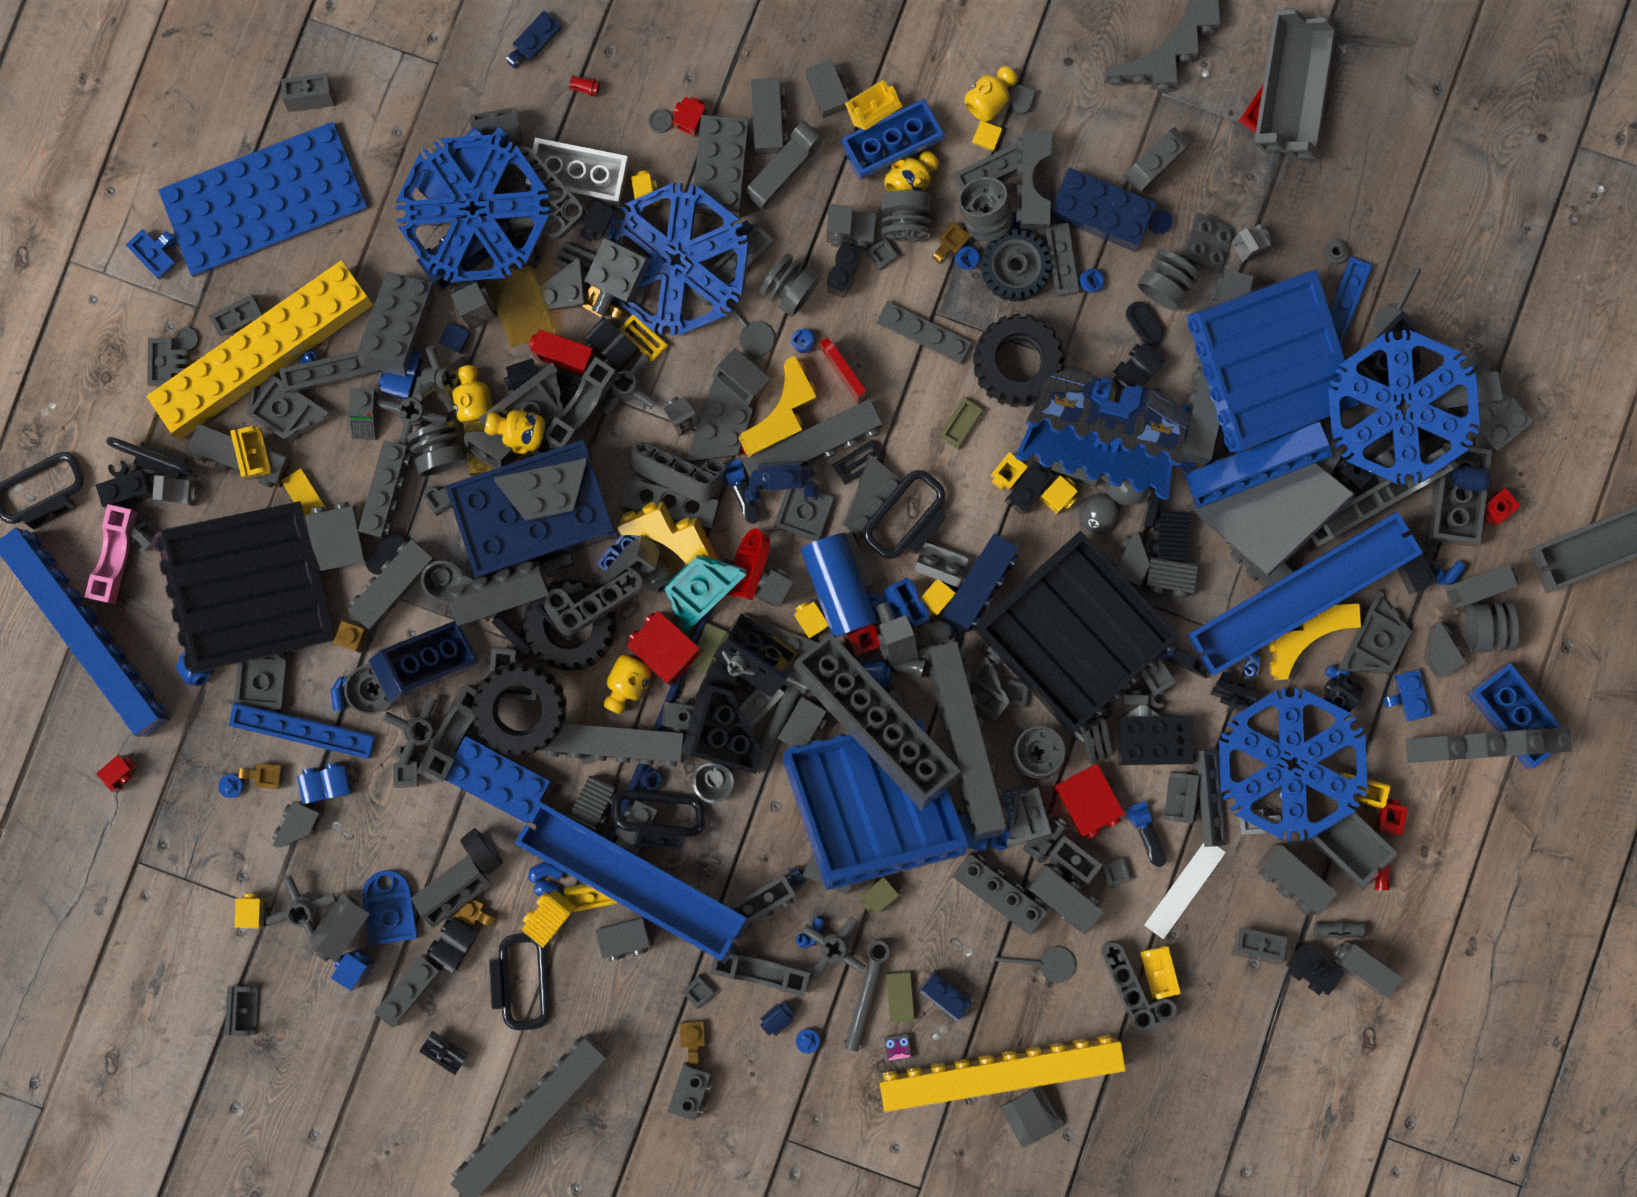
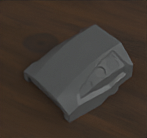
M1043 1085L1035 1086L1028 1092H1024L1025 1094L999 1106L1022 1148L1064 1125Z

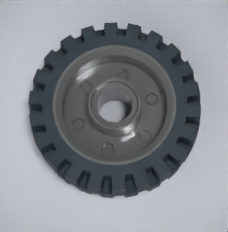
M1012 230L1001 238L990 241L981 260L982 278L987 288L995 296H1000V299H1008L1011 302L1019 300V302L1038 294L1045 286L1051 271V257L1048 254L1047 247L1043 245V241L1040 238H1036V235L1028 234L1024 230L1021 232ZM1018 261L1021 263L1022 269L1015 271L1011 269L1010 263Z

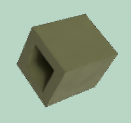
M882 877L861 894L864 898L861 903L870 913L874 910L878 914L899 895L888 881Z

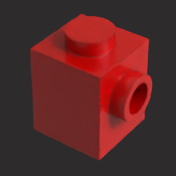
M685 96L682 102H677L673 111V115H675L673 119L674 128L695 137L700 128L701 115H706L707 113L706 106L703 105L704 102L696 97L689 99Z
M1506 488L1499 490L1486 501L1483 521L1488 525L1496 526L1521 505Z

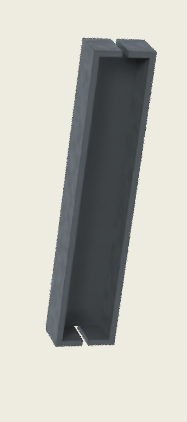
M1637 505L1528 549L1527 551L1535 569L1540 568L1541 570L1538 573V577L1545 593L1558 590L1636 558Z

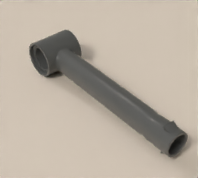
M794 666L784 682V685L788 686L759 743L762 754L757 772L760 774L800 692L805 694L808 689L793 673Z
M883 939L873 940L868 947L870 958L847 1040L844 1039V1048L858 1052L862 1046L860 1043L883 962L890 955L889 944ZM875 945H883L886 953L881 957L875 956L872 953Z

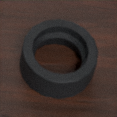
M473 828L460 839L466 852L486 874L489 875L503 863L497 851L476 828Z

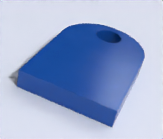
M390 870L377 872L366 881L363 887V906L370 913L366 919L369 946L418 938L414 905L411 900V887L407 879L398 872ZM382 876H388L391 879L392 884L387 890L379 886V880Z

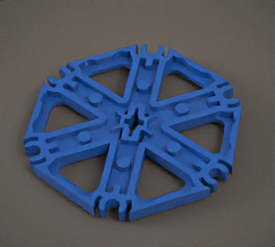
M495 134L440 138L444 148L437 141H434L433 143L437 148L436 152L429 153L424 148L423 152L428 157L427 160L419 152L396 200L397 204L406 203L405 205L395 206L397 211H405V216L397 218L396 221L400 224L408 223L404 226H398L427 270L431 272L432 267L436 264L432 274L437 276L438 272L444 269L446 271L444 280L447 282L450 280L452 273L454 275L450 281L451 283L507 279L502 273L503 269L508 276H513L510 266L516 264L520 270L523 269V265L518 260L519 258L527 265L550 217V214L540 215L541 212H550V207H542L540 205L542 200L550 199L549 195H538L541 192H548V190L517 145L514 151L510 153L513 149V142L510 141L506 148H501L502 137L500 136L496 138L495 145L492 144L493 139L496 137ZM482 147L486 153L470 184L454 161L453 152L459 148ZM510 164H517L531 183L529 192L495 194ZM426 170H431L451 198L415 200L413 198V191L422 173ZM471 203H475L477 207L483 208L477 210L475 215H472L470 211L460 210L471 207ZM531 218L534 221V227L525 246L520 249L515 248L496 220ZM452 223L438 253L430 255L416 236V229L422 225ZM476 234L493 258L494 266L490 270L466 272L462 269L461 263Z
M672 183L625 203L632 211L621 207L620 210L625 213V219L613 218L614 222L620 225V228L612 222L610 225L609 239L620 243L622 237L628 236L652 255L650 257L652 259L640 288L661 280L658 311L654 316L648 314L634 302H625L619 298H614V300L655 333H657L658 327L659 334H664V329L668 325L671 328V336H676L677 330H679L677 336H680L726 317L728 314L722 310V307L724 310L732 312L733 309L729 307L728 301L733 299L736 302H740V298L733 293L736 292L743 297L750 241L740 245V241H745L749 237L748 235L740 237L737 231L739 228L744 227V224L737 223L733 226V223L741 219L701 187L697 186V191L694 195L696 188L693 184H690L687 193H684L682 190L683 183H678L677 185ZM664 198L671 200L667 236L642 215L644 207ZM701 203H705L723 218L724 224L716 230L692 239L696 207ZM730 250L735 251L738 255L735 280L729 284L725 283L701 262ZM670 254H680V260L685 266L680 264L673 265L674 260ZM686 283L712 303L713 308L710 313L691 321L684 319L683 306Z
M1402 330L1403 336L1400 340L1394 339L1393 331L1389 332L1390 342L1388 343L1386 341V333L1375 339L1338 365L1347 370L1345 373L1341 369H1336L1335 372L1342 376V380L1340 382L1330 381V384L1338 388V390L1328 387L1332 442L1334 443L1339 438L1343 439L1336 442L1334 446L1337 449L1342 445L1347 446V452L1342 454L1344 459L1350 457L1352 453L1354 454L1346 462L1397 485L1398 474L1401 475L1400 481L1402 485H1405L1407 475H1413L1414 483L1418 484V473L1420 472L1423 483L1470 450L1461 445L1464 443L1467 446H1473L1474 443L1467 440L1466 437L1469 433L1479 434V431L1474 427H1470V425L1481 428L1476 371L1466 377L1467 374L1474 370L1473 366L1462 369L1460 365L1466 360L1465 355L1460 356L1457 361L1454 360L1462 352L1411 330L1410 340H1407L1408 335L1405 330ZM1417 346H1422L1441 354L1444 357V364L1415 384L1412 350ZM1378 350L1386 352L1389 387L1358 374L1356 370L1357 365ZM1458 385H1464L1467 388L1469 412L1463 418L1456 417L1430 405ZM1402 395H1404L1406 404L1411 405V408L1406 410V420H1404L1401 410H1397V406H1401ZM1345 396L1377 409L1376 412L1351 429H1345L1341 425L1340 400ZM1418 428L1450 441V451L1431 464L1422 463ZM1393 431L1395 464L1393 467L1385 468L1364 458L1363 451Z
M1282 688L1281 699L1278 698L1277 689L1230 718L1239 725L1236 726L1232 722H1227V726L1233 729V733L1231 735L1221 733V737L1229 741V743L1222 742L1219 739L1221 795L1231 791V793L1224 795L1223 799L1224 801L1230 798L1235 799V805L1229 809L1231 812H1234L1241 807V810L1234 815L1282 841H1284L1285 831L1287 832L1286 838L1288 842L1292 840L1291 835L1294 832H1298L1301 842H1304V831L1308 832L1309 841L1357 812L1348 805L1351 804L1355 808L1360 807V804L1355 802L1353 798L1357 794L1365 797L1366 793L1358 789V787H1363L1368 791L1365 734L1362 737L1355 738V736L1363 733L1362 728L1356 731L1350 728L1351 724L1357 721L1355 717L1348 719L1347 722L1344 721L1349 716H1352L1348 711L1302 689V698H1299L1298 688H1294L1295 694L1289 698L1286 696L1285 688ZM1314 705L1334 716L1335 722L1331 727L1304 743L1303 709L1305 706ZM1269 706L1276 707L1279 712L1280 744L1248 727V720ZM1352 746L1356 750L1357 774L1354 778L1347 779L1319 763L1345 747ZM1233 750H1239L1267 766L1241 782H1233L1230 778V753ZM1282 758L1287 761H1293L1294 758L1297 759V764L1304 771L1299 768H1293L1292 771L1288 770L1289 765ZM1306 786L1337 801L1339 804L1338 810L1317 823H1311L1307 817ZM1281 787L1283 817L1280 823L1272 824L1252 813V804Z

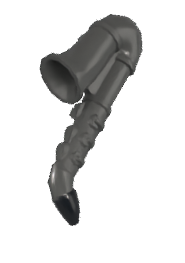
M956 630L948 642L918 646V657L891 667L889 660L886 659V666H890L891 671L895 673L913 674L922 679L926 669L927 660L925 658L929 648L954 642L958 643L959 631Z

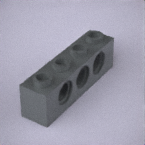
M633 476L632 479L626 478L619 504L621 509L638 512L651 502L658 504L662 501L664 502L665 498L672 496L677 500L676 505L672 508H667L673 521L679 522L685 518L691 520L697 517L702 528L713 531L719 507V501L715 500V496L707 502H697L655 482V485L646 483V479ZM645 491H651L654 494L653 499L648 503L641 501V494ZM691 502H697L700 505L699 511L691 514L686 510L687 505Z

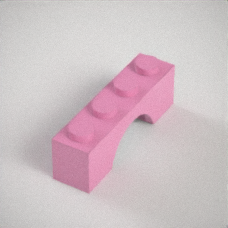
M107 504L102 525V552L95 570L90 574L85 598L116 605L132 536L129 532L136 524L138 512Z

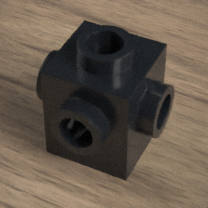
M1353 453L1345 459L1341 456L1337 463L1338 467L1334 470L1339 475L1337 479L1347 487L1351 485L1354 489L1362 490L1374 474L1346 462V460H1349L1354 455Z
M1340 672L1335 679L1330 678L1323 689L1326 692L1323 699L1350 713L1361 700L1364 688L1357 684L1353 678L1345 676Z

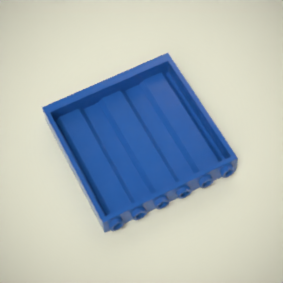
M1317 269L1302 272L1186 315L1188 329L1192 333L1195 351L1200 358L1203 367L1202 373L1205 379H1207L1210 398L1214 402L1217 420L1222 426L1224 442L1229 448V452L1243 451L1330 416L1328 387L1338 390V388L1330 384V381L1340 382L1342 380V376L1335 372L1336 369H1341L1345 373L1347 370L1338 366L1345 359ZM1348 396L1343 397L1340 400V412L1359 405L1358 401Z
M911 718L927 734L922 718ZM841 734L831 740H816L810 745L802 747L795 745L785 750L783 764L826 890L965 855L969 845L948 790L925 809L921 810L852 735L846 736Z

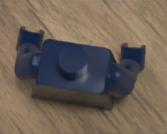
M803 461L758 463V469L752 472L748 489L745 490L747 504L753 500H756L757 504L761 502L760 488L781 490L803 488L804 486V500L807 501V497H815V500H818V486L816 485L814 469L810 466L803 467Z

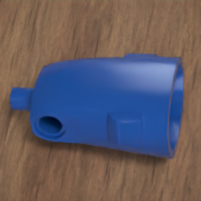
M499 126L493 133L496 137L493 139L492 144L495 145L496 138L500 136L502 137L501 147L510 135ZM474 127L464 137L486 134L479 128ZM482 147L459 148L453 152L454 161L470 184L486 153ZM426 170L422 173L416 188L427 199L451 198L433 171ZM471 203V207L460 210L470 211L474 215L479 207L475 203Z

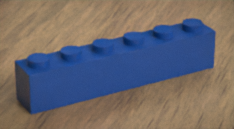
M1318 422L1306 425L1295 432L1283 434L1272 441L1263 442L1249 450L1239 451L1226 459L1216 460L1203 468L1193 469L1190 473L1185 474V478L1197 508H1201L1330 458L1333 455L1322 426Z

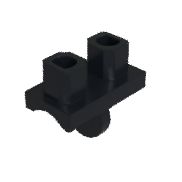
M1224 671L1212 687L1210 694L1221 698L1220 703L1227 705L1226 712L1232 713L1234 708L1243 710L1244 706L1250 707L1253 705L1259 694L1255 692L1256 682L1250 679H1243L1241 687L1234 685L1235 676Z
M435 1031L430 1033L419 1050L421 1054L453 1075L457 1074L469 1055Z

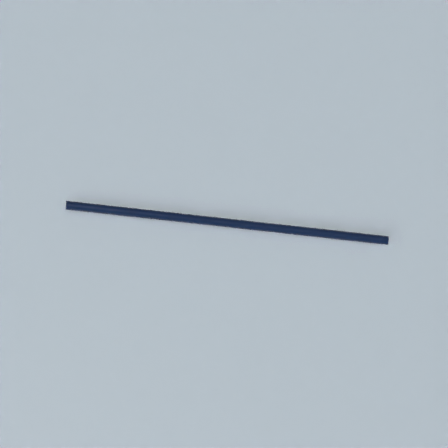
M726 558L723 561L724 563L733 564V561ZM714 607L697 622L691 640L696 644L699 642ZM687 670L673 686H670L664 703H674ZM664 703L652 731L662 732L664 726L661 725ZM638 762L627 790L637 791L640 784L639 775L642 771H645L648 764H639ZM624 799L621 802V816L624 820L626 817L624 816L625 811L633 800ZM614 822L606 838L612 843L616 841L614 835L618 829Z

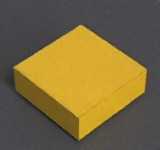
M980 120L972 144L994 152L1002 128Z

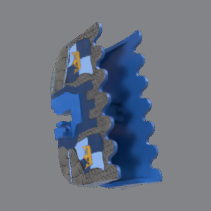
M1061 371L1052 374L1044 381L1036 403L1026 420V424L1029 426L1015 456L1017 460L1027 461L1031 456L1036 455L1039 457L1040 464L1044 467H1051L1054 462L1062 463L1063 470L1069 474L1075 473L1078 468H1083L1086 471V476L1091 480H1097L1100 475L1106 474L1109 477V482L1114 486H1121L1127 480L1132 483V488L1136 492L1142 493L1145 492L1147 487H1153L1159 498L1164 500L1169 498L1173 465L1181 466L1183 462V443L1187 424V415L1175 400L1159 391L1135 385V387L1128 386L1123 389L1119 403L1108 401L1113 379L1105 377L1100 379L1077 371Z

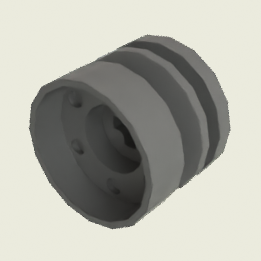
M983 177L977 178L963 187L958 200L965 227L970 236L980 241H992L1006 235L1012 228L1014 217L1004 184L995 178Z
M899 190L882 194V213L890 215L882 219L881 225L884 228L881 230V236L883 238L909 242L930 237V228L927 227L930 225V219L922 216L930 213V194L914 190Z
M1159 249L1155 256L1156 259H1153L1150 263L1154 271L1145 270L1136 285L1143 294L1157 304L1169 310L1177 311L1187 297L1182 289L1191 291L1194 286L1193 283L1197 282L1200 274L1182 257L1170 251Z
M787 253L769 270L759 294L765 297L772 291L769 297L770 302H774L782 296L779 308L793 317L809 299L818 285L821 276L810 268H806L798 274L801 262L796 260L790 266L793 256Z
M454 422L430 424L407 436L408 443L415 444L410 448L411 452L423 453V455L414 460L419 476L440 474L455 469L467 462L462 446L450 445L459 439L457 433H452L456 430Z
M1511 601L1503 602L1502 604L1495 602L1492 604L1491 610L1487 603L1468 604L1465 613V634L1471 653L1490 652L1493 646L1497 652L1504 651V649L1506 651L1516 650L1519 640V622L1515 605Z
M370 664L356 668L349 674L345 682L344 694L347 703L353 710L361 714L374 715L391 709L398 702V700L389 702ZM375 684L380 685V688L377 690L378 692H372L371 690Z
M1033 726L1025 730L1015 740L1011 749V761L1016 771L1023 777L1032 780L1043 779L1053 774L1062 765L1065 757V744L1061 736L1053 729L1045 726ZM1034 748H1036L1037 752H1042L1039 760L1035 756H1031Z

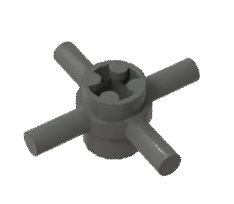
M435 346L426 347V352L431 366H426L421 373L423 387L415 393V397L421 401L431 392H439L442 394L447 411H454L451 391L455 389L458 383V375L456 373L458 368L467 365V361L464 357H460L450 366L441 365Z
M642 354L630 371L618 372L619 375L611 385L613 395L601 410L605 415H610L620 399L635 397L650 409L655 406L657 401L639 389L640 383L637 378L650 360L646 355ZM629 379L632 382L631 386L628 388V391H623L619 383L621 380L627 382Z
M417 377L412 397L404 399L400 404L381 398L378 399V408L397 412L400 420L404 423L398 444L408 446L407 436L411 434L413 426L421 425L425 420L433 423L448 421L447 416L427 411L424 403L416 399L415 393L423 387L421 377ZM410 406L415 407L416 410H419L418 415L412 414L411 418L407 417L408 408Z
M428 697L420 716L413 717L408 721L389 712L385 714L383 720L403 729L404 737L408 741L398 762L407 766L416 745H423L428 741H433L436 734L433 733L432 725L428 720L436 705V699ZM418 722L424 734L415 737L412 736L411 731H413Z
M292 875L283 878L291 900L288 902L286 910L267 916L266 923L268 926L288 920L294 926H303L309 939L315 931L311 920L315 915L316 909L337 902L334 893L313 900L310 896L299 893ZM299 906L305 908L304 910L306 914H303V911L301 909L295 911V908H298Z
M850 917L839 934H830L826 937L809 924L804 927L802 932L820 944L822 958L809 975L817 981L829 963L844 961L860 974L862 973L866 965L848 953V944L846 942V939L858 923L856 919ZM837 942L840 944V952L832 955L829 953L827 946L829 943L835 944Z

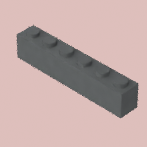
M870 399L742 461V464L749 478L752 472L758 469V463L803 461V467H811L816 464L815 460L822 456L824 459L830 458L837 454V449L843 446L846 449L858 443L857 439L865 435L867 438L878 434L882 423Z
M563 723V727L556 738L543 750L540 749V751H545V756L559 757L560 752L569 753V758L583 759V754L592 755V760L606 761L607 756L616 757V762L630 763V758L640 759L639 764L654 765V760L663 761V766L677 767L678 762L684 763L685 754L681 753L686 734Z

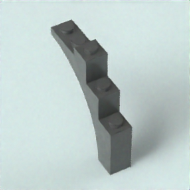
M1188 0L1181 23L1161 46L1141 59L1124 65L1106 67L1103 73L1104 83L1119 86L1124 84V82L1145 84L1147 81H1150L1151 90L1157 89L1158 92L1171 91L1177 83L1176 61H1179L1181 64L1191 63L1199 53L1197 32H1200L1201 35H1210L1217 31L1220 25L1219 1Z
M1445 446L1422 459L1421 462L1431 464L1446 454L1449 449ZM1453 461L1423 483L1421 472L1418 473V484L1414 483L1413 475H1407L1405 485H1402L1400 481L1401 475L1399 474L1397 477L1398 485L1388 480L1380 483L1342 507L1312 536L1313 541L1317 547L1321 546L1459 467L1456 461Z
M1570 727L1406 739L1408 763L1572 752Z

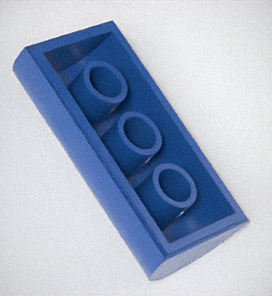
M924 98L887 116L867 130L860 129L840 140L853 171L858 179L862 180L901 159L904 160L945 140V134Z
M845 533L820 539L800 549L830 633L835 638L878 623Z

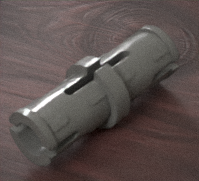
M1336 921V923H1314L1315 938H1336L1337 940L1348 937L1364 938L1365 929L1363 922L1342 923V921Z

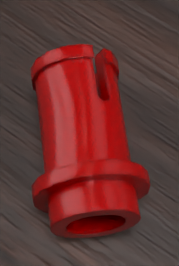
M572 75L569 85H571L569 90L587 93L589 97L598 95L600 82L596 81L595 78L589 80Z
M1389 865L1383 872L1379 869L1377 870L1379 876L1375 879L1374 890H1390V869H1393V866Z

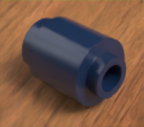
M1462 465V467L1455 468L1452 484L1453 486H1458V489L1482 493L1484 488L1489 487L1490 474H1487V470L1483 468Z
M782 1001L780 1004L776 1003L760 1018L763 1022L760 1026L769 1036L772 1033L777 1036L793 1022L792 1018L796 1014L785 1001Z

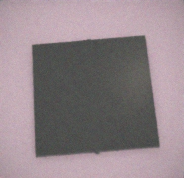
M1278 436V437H1276V438H1273V439H1271V440H1268V441H1266V442H1269V441H1272V440H1274V439H1277V438H1279L1280 436ZM1314 463L1201 508H1197L1193 500L1188 505V509L1225 539V543L1232 545L1269 577L1354 497V494Z

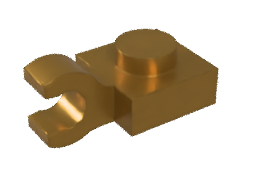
M952 221L939 236L937 241L942 245L933 254L932 259L940 264L949 251L956 255L971 236Z
M591 285L586 295L587 305L582 306L593 313L595 312L591 309L599 296V288ZM612 302L607 310L608 314L617 319L623 318L626 312L625 308Z
M257 763L256 770L239 769L238 778L255 780L254 787L280 789L282 765Z
M471 899L452 914L453 917L472 926H475L478 920L489 927H493L497 919L482 911L485 904L476 899Z
M704 1021L680 1023L681 1047H688L689 1064H699L698 1046H705Z

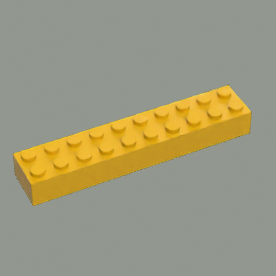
M341 260L146 397L170 433L181 440L193 432L198 424L203 425L250 392L252 387L259 386L269 379V375L279 372V369L289 365L374 304Z
M1107 1034L1097 1036V1041L1090 1042L1087 1041V1038L1073 1040V1045L1066 1046L1063 1045V1042L1049 1044V1049L1042 1050L1039 1046L1025 1049L1026 1053L1018 1054L1013 1050L1002 1052V1057L994 1058L992 1054L978 1056V1061L970 1062L968 1058L954 1061L955 1065L946 1066L944 1062L930 1065L931 1069L922 1070L920 1066L907 1068V1073L898 1074L897 1070L887 1071L883 1073V1077H878L884 1112L1124 1072L1125 1065L1121 1042Z

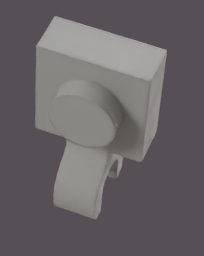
M1263 809L1251 810L1253 814L1272 824L1281 822V815L1264 816ZM1239 818L1240 835L1265 833V831Z

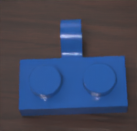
M141 229L126 244L132 253L159 280L177 264L164 251L177 241L168 231H165L155 241L144 229Z
M1415 670L1395 675L1394 678L1399 694L1383 698L1385 707L1402 704L1406 722L1432 716L1420 671Z

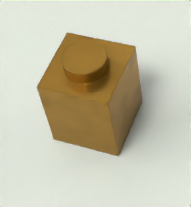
M341 621L333 643L361 653L369 631Z

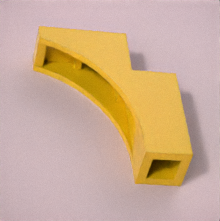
M795 356L786 359L783 365L784 387L776 408L762 422L742 432L738 438L748 458L802 431V421L799 415H794L793 412L813 403L816 399L815 394H817L813 382H808L805 376L806 369L801 360L798 361Z
M663 501L658 504L651 502L645 505L641 511L636 513L630 511L621 516L622 519L617 526L621 535H643L656 540L674 551L686 565L697 554L719 561L698 518L696 517L691 520L685 518L675 525Z
M1359 604L1334 605L1299 625V631H1289L1270 642L1268 649L1273 655V661L1270 662V674L1274 676V681L1287 680L1298 656L1317 638L1338 630L1360 628Z

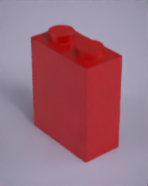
M660 611L652 612L645 619V625L641 630H636L631 634L628 639L629 643L626 646L661 679L673 686L701 655L703 650Z
M1098 763L1053 786L1080 837L1087 836L1089 839L1100 833V827L1106 824L1108 827H1112L1121 822L1120 817L1125 815Z

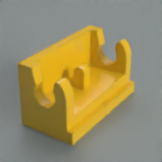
M881 80L845 103L853 125L867 130L903 107L894 87H888L884 80Z
M249 426L231 430L230 433L241 477L248 480L272 474L261 427Z
M1164 945L1141 951L1140 956L1152 999H1161L1181 994L1168 946Z

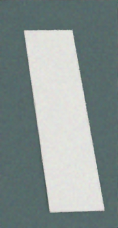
M1203 843L1144 926L1164 939L1226 852L1218 846L1204 847Z

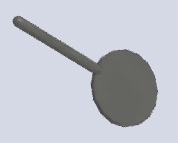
M1417 268L1398 306L1384 307L1375 315L1374 329L1377 334L1403 311L1401 308L1420 269Z
M728 301L729 307L733 309L732 313L744 326L739 336L742 349L752 356H762L768 353L774 344V333L771 328L759 321L747 324Z
M1051 947L1046 950L1041 956L1040 961L1005 957L994 958L996 962L1039 965L1043 976L1055 983L1068 980L1075 969L1074 957L1067 949L1062 947Z

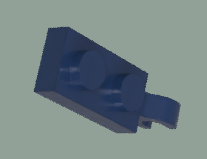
M543 11L513 42V47L516 50L507 56V63L515 69L524 58L531 62L562 29L561 25Z

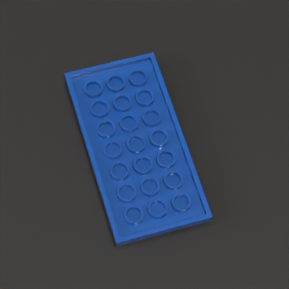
M334 122L158 189L192 277L368 209Z

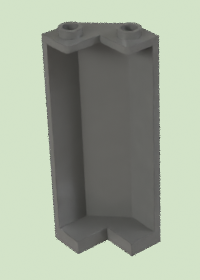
M1294 8L1275 11L1254 141L1263 152L1273 154L1275 150L1287 153L1286 158L1293 160L1317 159L1337 28L1325 16L1305 19Z

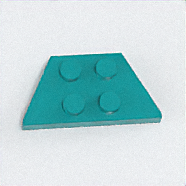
M697 554L666 584L664 589L668 599L672 602L675 615L679 617L682 631L686 634L746 576L747 570Z

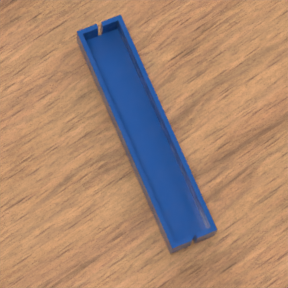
M1395 512L1186 634L1195 651L1203 653L1200 659L1210 676L1218 674L1421 555L1423 552L1412 534L1404 538L1401 534L1409 531L1399 512Z
M15 527L0 539V556L133 735L141 737L150 736L170 720L166 715L169 713L167 708L161 702L157 703L152 696L155 694L152 688L147 683L143 684L139 679L140 672L133 664L129 665L124 659L126 654L119 645L115 646L110 640L112 638L111 633L105 626L101 627L96 621L98 619L97 614L90 607L87 608L84 605L82 594L76 588L73 590L69 585L70 578L63 570L59 571L54 565L56 563L55 558L49 551L45 552L40 546L42 541L34 532L23 531Z
M538 802L528 821L537 826L536 829L533 830L525 824L515 841L516 845L726 964L736 946L733 942L734 938L739 940L750 922L746 917L547 805Z

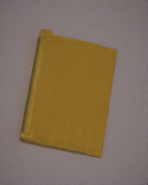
M531 265L523 267L521 270L512 271L513 276L511 277L507 273L503 274L507 279L486 280L510 347L530 341L532 335H537L539 329L551 334L555 332Z

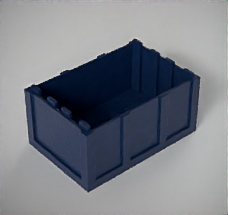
M584 440L445 486L476 578L488 577L497 574L501 570L518 567L524 562L536 560L541 562L565 553L572 554L578 552L580 548L607 539L611 541L619 538L615 527L611 523L590 460L592 456ZM585 458L587 460L574 512L526 521L494 481L495 477Z

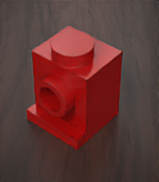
M873 624L845 634L843 637L847 647L851 649L852 655L856 657L878 648L880 644L877 635L881 633L878 626ZM864 633L865 639L859 641V635Z
M117 755L99 770L96 775L111 792H118L121 790L119 784L124 785L132 779V773L136 770L137 764L128 755L126 757L125 755Z
M1387 799L1386 806L1379 808L1374 831L1403 836L1408 807L1401 806V801ZM1388 812L1393 814L1391 821L1386 819Z

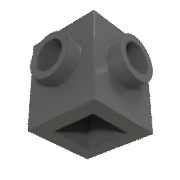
M676 699V703L665 702L661 725L672 727L671 732L685 734L686 729L688 730L694 706H690V701ZM682 712L683 718L679 720V714Z

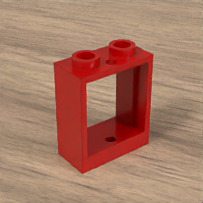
M540 329L537 335H532L529 343L531 353L536 360L547 364L553 363L555 367L580 376L584 375L596 357L593 348Z

